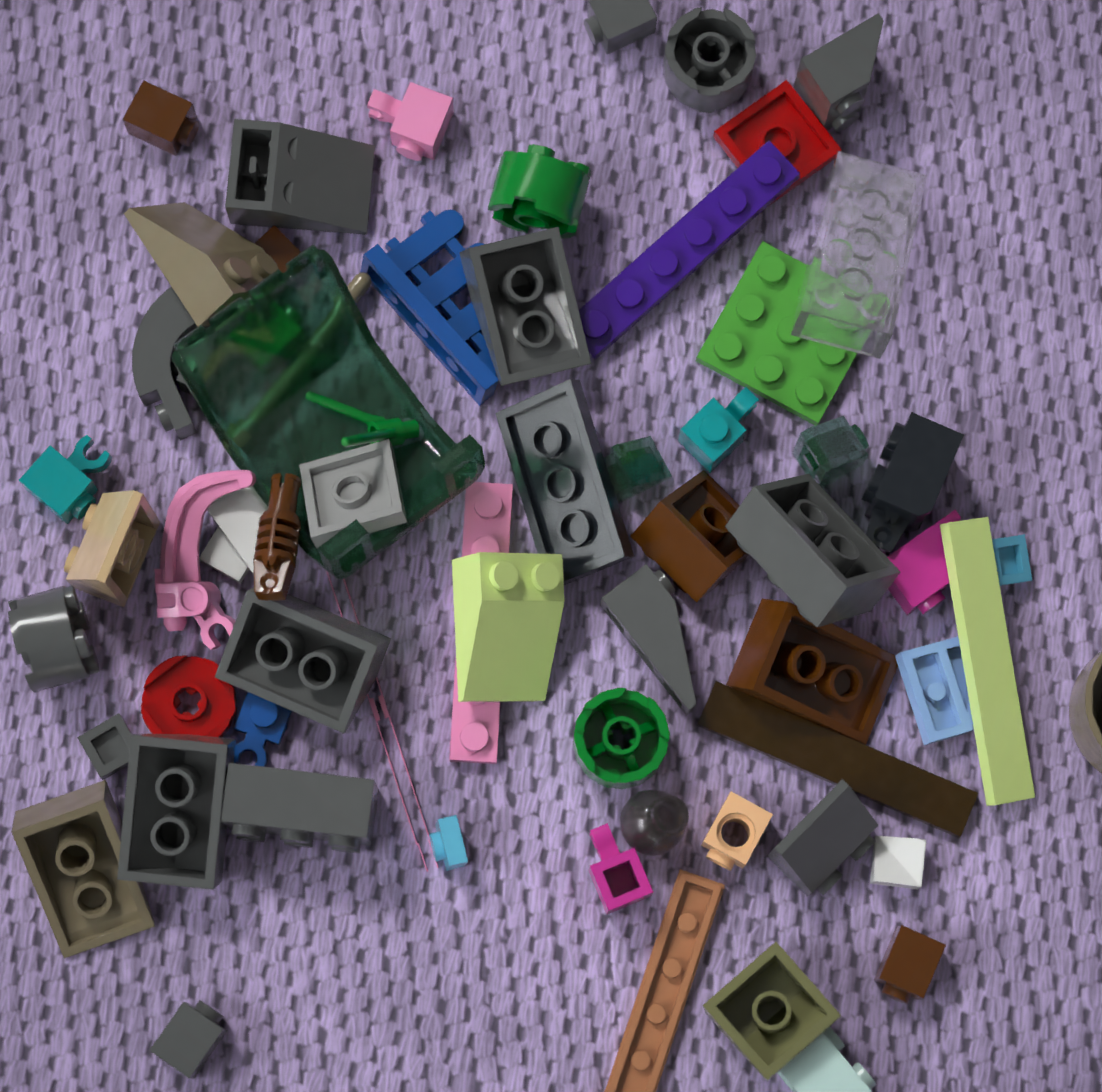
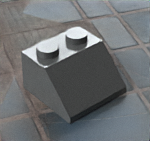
M879 13L800 60L793 88L826 130L834 127L837 132L841 131L859 118L858 112L865 101L864 97L870 83L884 22Z
M842 779L767 857L807 897L816 889L824 895L843 876L837 867L849 855L857 861L876 842L870 834L877 828L878 824L851 787Z

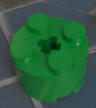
M535 144L529 145L527 152L505 151L500 160L488 210L494 211L492 218L495 221L513 230L528 233L529 227L538 229L559 227L561 239H569L575 236L589 186L590 167L577 162H564L554 158L555 152L552 149Z
M616 688L599 693L585 704L576 720L573 748L577 763L587 777L603 787L622 790L641 785L655 775L666 756L670 737L666 715L655 700L650 697L647 698L636 691ZM614 729H619L623 735L630 733L633 736V739L629 740V748L622 750L619 745L612 746L609 743V740L613 738L612 731Z

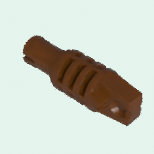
M281 473L274 474L271 477L268 510L264 511L259 517V528L257 530V541L253 557L254 593L258 600H286L296 568V557L301 532V521L296 514L301 479L294 474L285 473L284 483H282L283 476Z

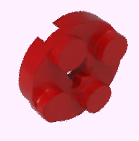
M187 655L169 658L154 668L146 679L141 704L143 720L152 734H191L222 738L230 729L237 713L234 685L215 678L219 665L212 660L197 656L188 657ZM184 691L191 696L197 692L201 695L202 699L197 703L199 710L193 715L188 711L180 714L176 709L181 704L178 696Z

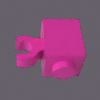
M608 823L590 830L589 835L601 861L590 865L588 871L606 914L651 897L653 890L635 847L620 853Z

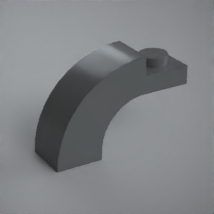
M170 287L151 305L138 327L132 350V371L135 386L143 405L146 407L162 400L163 403L154 407L165 431L175 429L179 439L183 440L196 434L197 431L179 394L174 367L182 349L196 336L211 330L210 325L198 327L173 288Z

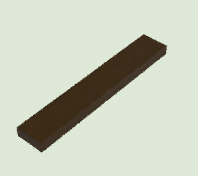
M717 681L714 683L697 723V726L833 785H837L843 779L855 794L957 838L961 837L978 796V793Z

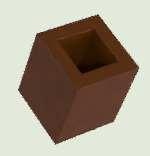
M144 80L122 119L128 134L177 156L182 145L187 147L191 145L199 128L193 103Z
M900 925L896 927L874 978V981L884 985L881 993L904 1004H908L911 997L916 1000L924 999L946 944L906 926Z

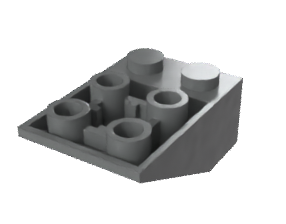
M234 119L225 209L230 224L272 227L275 225L277 228L367 235L375 145L281 122Z

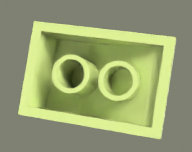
M478 552L453 559L452 580L458 702L545 701L565 602L562 554Z

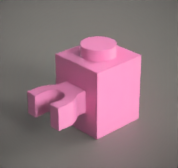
M410 82L402 101L374 89L367 104V108L370 109L369 117L382 122L392 123L390 136L392 145L397 146L396 151L402 156L415 161H420L423 156L432 160L435 159L454 113L452 97Z

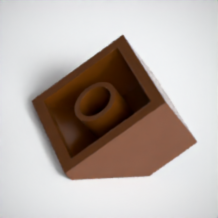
M705 470L662 499L630 536L642 548L644 554L654 560L674 580L677 587L687 593L696 603L716 588L749 556L739 547L737 539L725 527L740 505Z

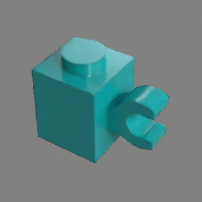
M747 387L739 392L726 408L713 397L680 429L678 442L711 473L743 442L747 430L740 423L757 407L756 403L759 399Z
M88 435L82 437L77 442L73 453L67 459L52 446H49L19 479V482L29 493L66 524L74 517L78 520L82 519L90 505L96 503L97 499L93 495L98 491V488L85 474L102 472L112 461L110 453L106 450L96 460L86 459L87 450L94 444L92 438Z

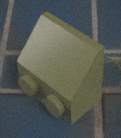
M774 942L702 1005L705 1013L767 1081L841 1017V1014L777 942Z

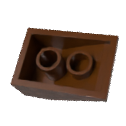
M762 598L726 685L866 745L898 664L894 654L832 623L816 627L799 613L798 606L790 602Z

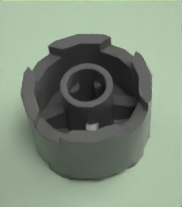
M702 7L682 15L670 29L664 53L663 74L666 85L677 100L699 112L712 113L715 110L725 109L739 101L749 88L756 59L755 36L746 21L733 11L724 9L723 12L714 9L701 11ZM713 58L717 59L716 62H707Z
M73 585L69 587L61 586L8 601L11 609L8 611V617L17 655H22L24 663L31 666L32 672L25 674V678L34 693L89 678L90 674L99 672V663L94 647L89 645L85 631L90 629L88 617L83 603L78 601Z

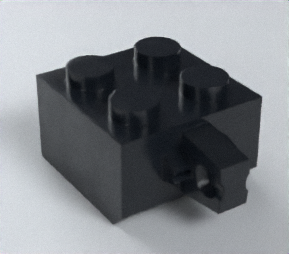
M911 412L904 425L898 422L895 423L879 457L887 461L885 467L880 464L877 465L861 499L869 503L864 516L870 518L866 535L882 553L889 555L903 533L908 534L920 529L927 514L931 513L964 434Z

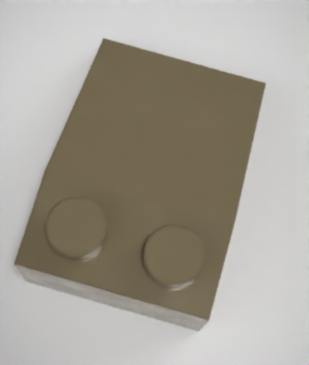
M186 202L129 208L124 213L198 327L242 320L268 295L273 299L287 286L278 272L276 262L265 253L263 248Z
M106 780L15 811L12 835L64 958L155 927V921L142 882L117 880L123 822Z

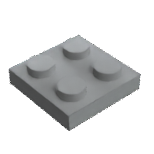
M389 439L299 465L310 536L316 548L407 523L395 453Z

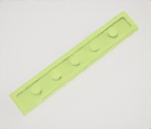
M982 517L940 524L986 805L994 806L1035 798L989 518Z

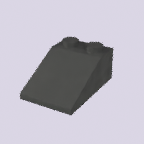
M559 227L471 247L460 252L470 298L501 386L591 364Z

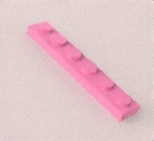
M466 482L462 557L478 552L509 553L513 484ZM455 658L449 761L497 764L500 702H458L457 665Z

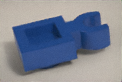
M247 692L234 727L236 731L246 734L244 741L235 745L234 763L238 764L240 762V757L244 752L253 751L257 754L255 766L266 767L268 760L267 753L264 750L266 742L280 746L292 711Z

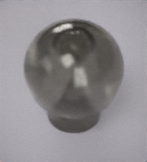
M643 790L633 795L624 805L620 816V829L627 844L631 848L635 847L637 852L650 856L662 855L671 851L682 839L689 820V812L685 803L676 796L661 790Z

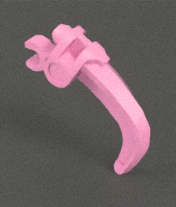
M226 470L199 475L177 490L167 511L161 545L160 569H154L157 618H163V625L167 631H183L187 624V616H193L201 628L200 635L203 643L211 650L221 646L214 635L215 627L218 624L223 625L230 636L235 620L231 616L225 615L220 607L221 592L218 587L212 582L201 581L199 543L203 518L215 500L232 492L252 487L256 483L255 473L249 470Z

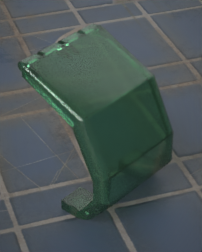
M312 244L285 264L287 271L282 273L279 269L247 291L248 299L244 301L241 297L237 298L208 319L209 327L205 329L200 325L173 344L175 351L172 354V361L226 453L239 470H249L255 473L257 479L252 487L267 507L271 491V477L274 474H282V483L285 480V473L294 474L301 479L300 464L370 444L344 447L341 444V440L344 437L368 432L367 424L307 400L305 396L308 391L326 396L366 413L382 416L385 419L399 418L401 421L416 420L420 429L418 438L406 439L403 445L393 446L407 523L368 533L356 519L320 547L316 548L310 536L301 480L296 514L301 521L298 545L312 561L337 579H344L354 574L472 485L483 473L485 459L482 446L470 434L459 443H456L430 416L375 342L333 258L327 251L318 249Z

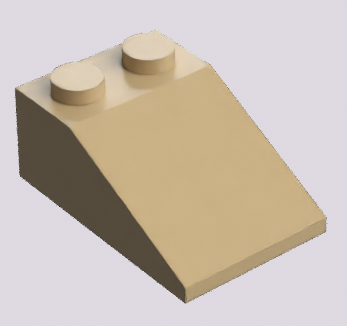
M135 490L103 493L98 504L92 503L82 525V528L87 530L80 547L73 546L64 566V572L68 573L66 581L71 586L73 585L75 589L125 607L160 524L158 517L143 493Z

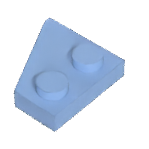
M958 636L903 651L895 655L924 746L973 731Z

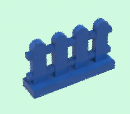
M429 210L421 216L420 221L424 226L401 243L395 237L386 243L385 248L388 253L379 244H376L364 253L360 273H367L371 277V285L474 401L481 406L494 395L499 380L484 336L481 334L482 330L472 302L460 310L451 300L467 287L460 252L466 249L456 239L463 230L464 220L461 214L455 210H444L437 216ZM475 243L469 248L484 245V243ZM445 248L454 259L430 277L421 265ZM410 275L419 286L416 287L407 276ZM437 309H440V310L445 314V316L448 318L447 321H446V319L438 312ZM470 342L479 354H476L467 343Z

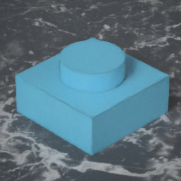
M1025 534L992 539L1000 586L1033 581Z
M457 815L438 819L435 824L437 832L429 834L435 861L444 860L446 871L464 867L468 859Z

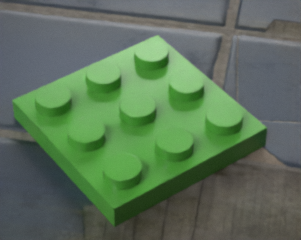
M762 241L699 351L696 361L735 383L747 387L750 391L807 422L818 426L878 318L883 305Z

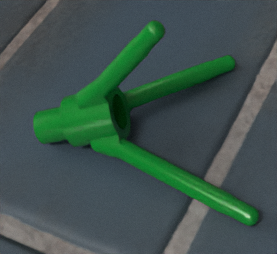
M311 391L306 393L305 397L307 400L367 424L368 432L344 437L341 440V444L344 447L366 443L373 444L387 439L390 440L392 447L403 445L406 439L418 438L420 434L419 425L416 420L385 419L382 416L366 413Z

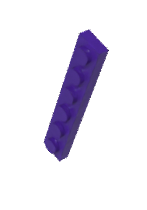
M769 140L579 309L588 351L594 360L800 178L798 170Z

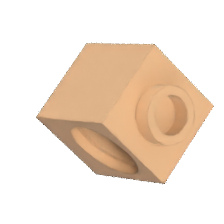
M731 791L701 846L709 850L706 858L730 871L734 864L743 869L773 814ZM729 822L741 824L747 832L746 843L740 847H732L725 843L721 835L723 825Z

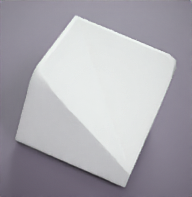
M875 836L876 842L873 848L870 884L909 889L921 888L926 840Z

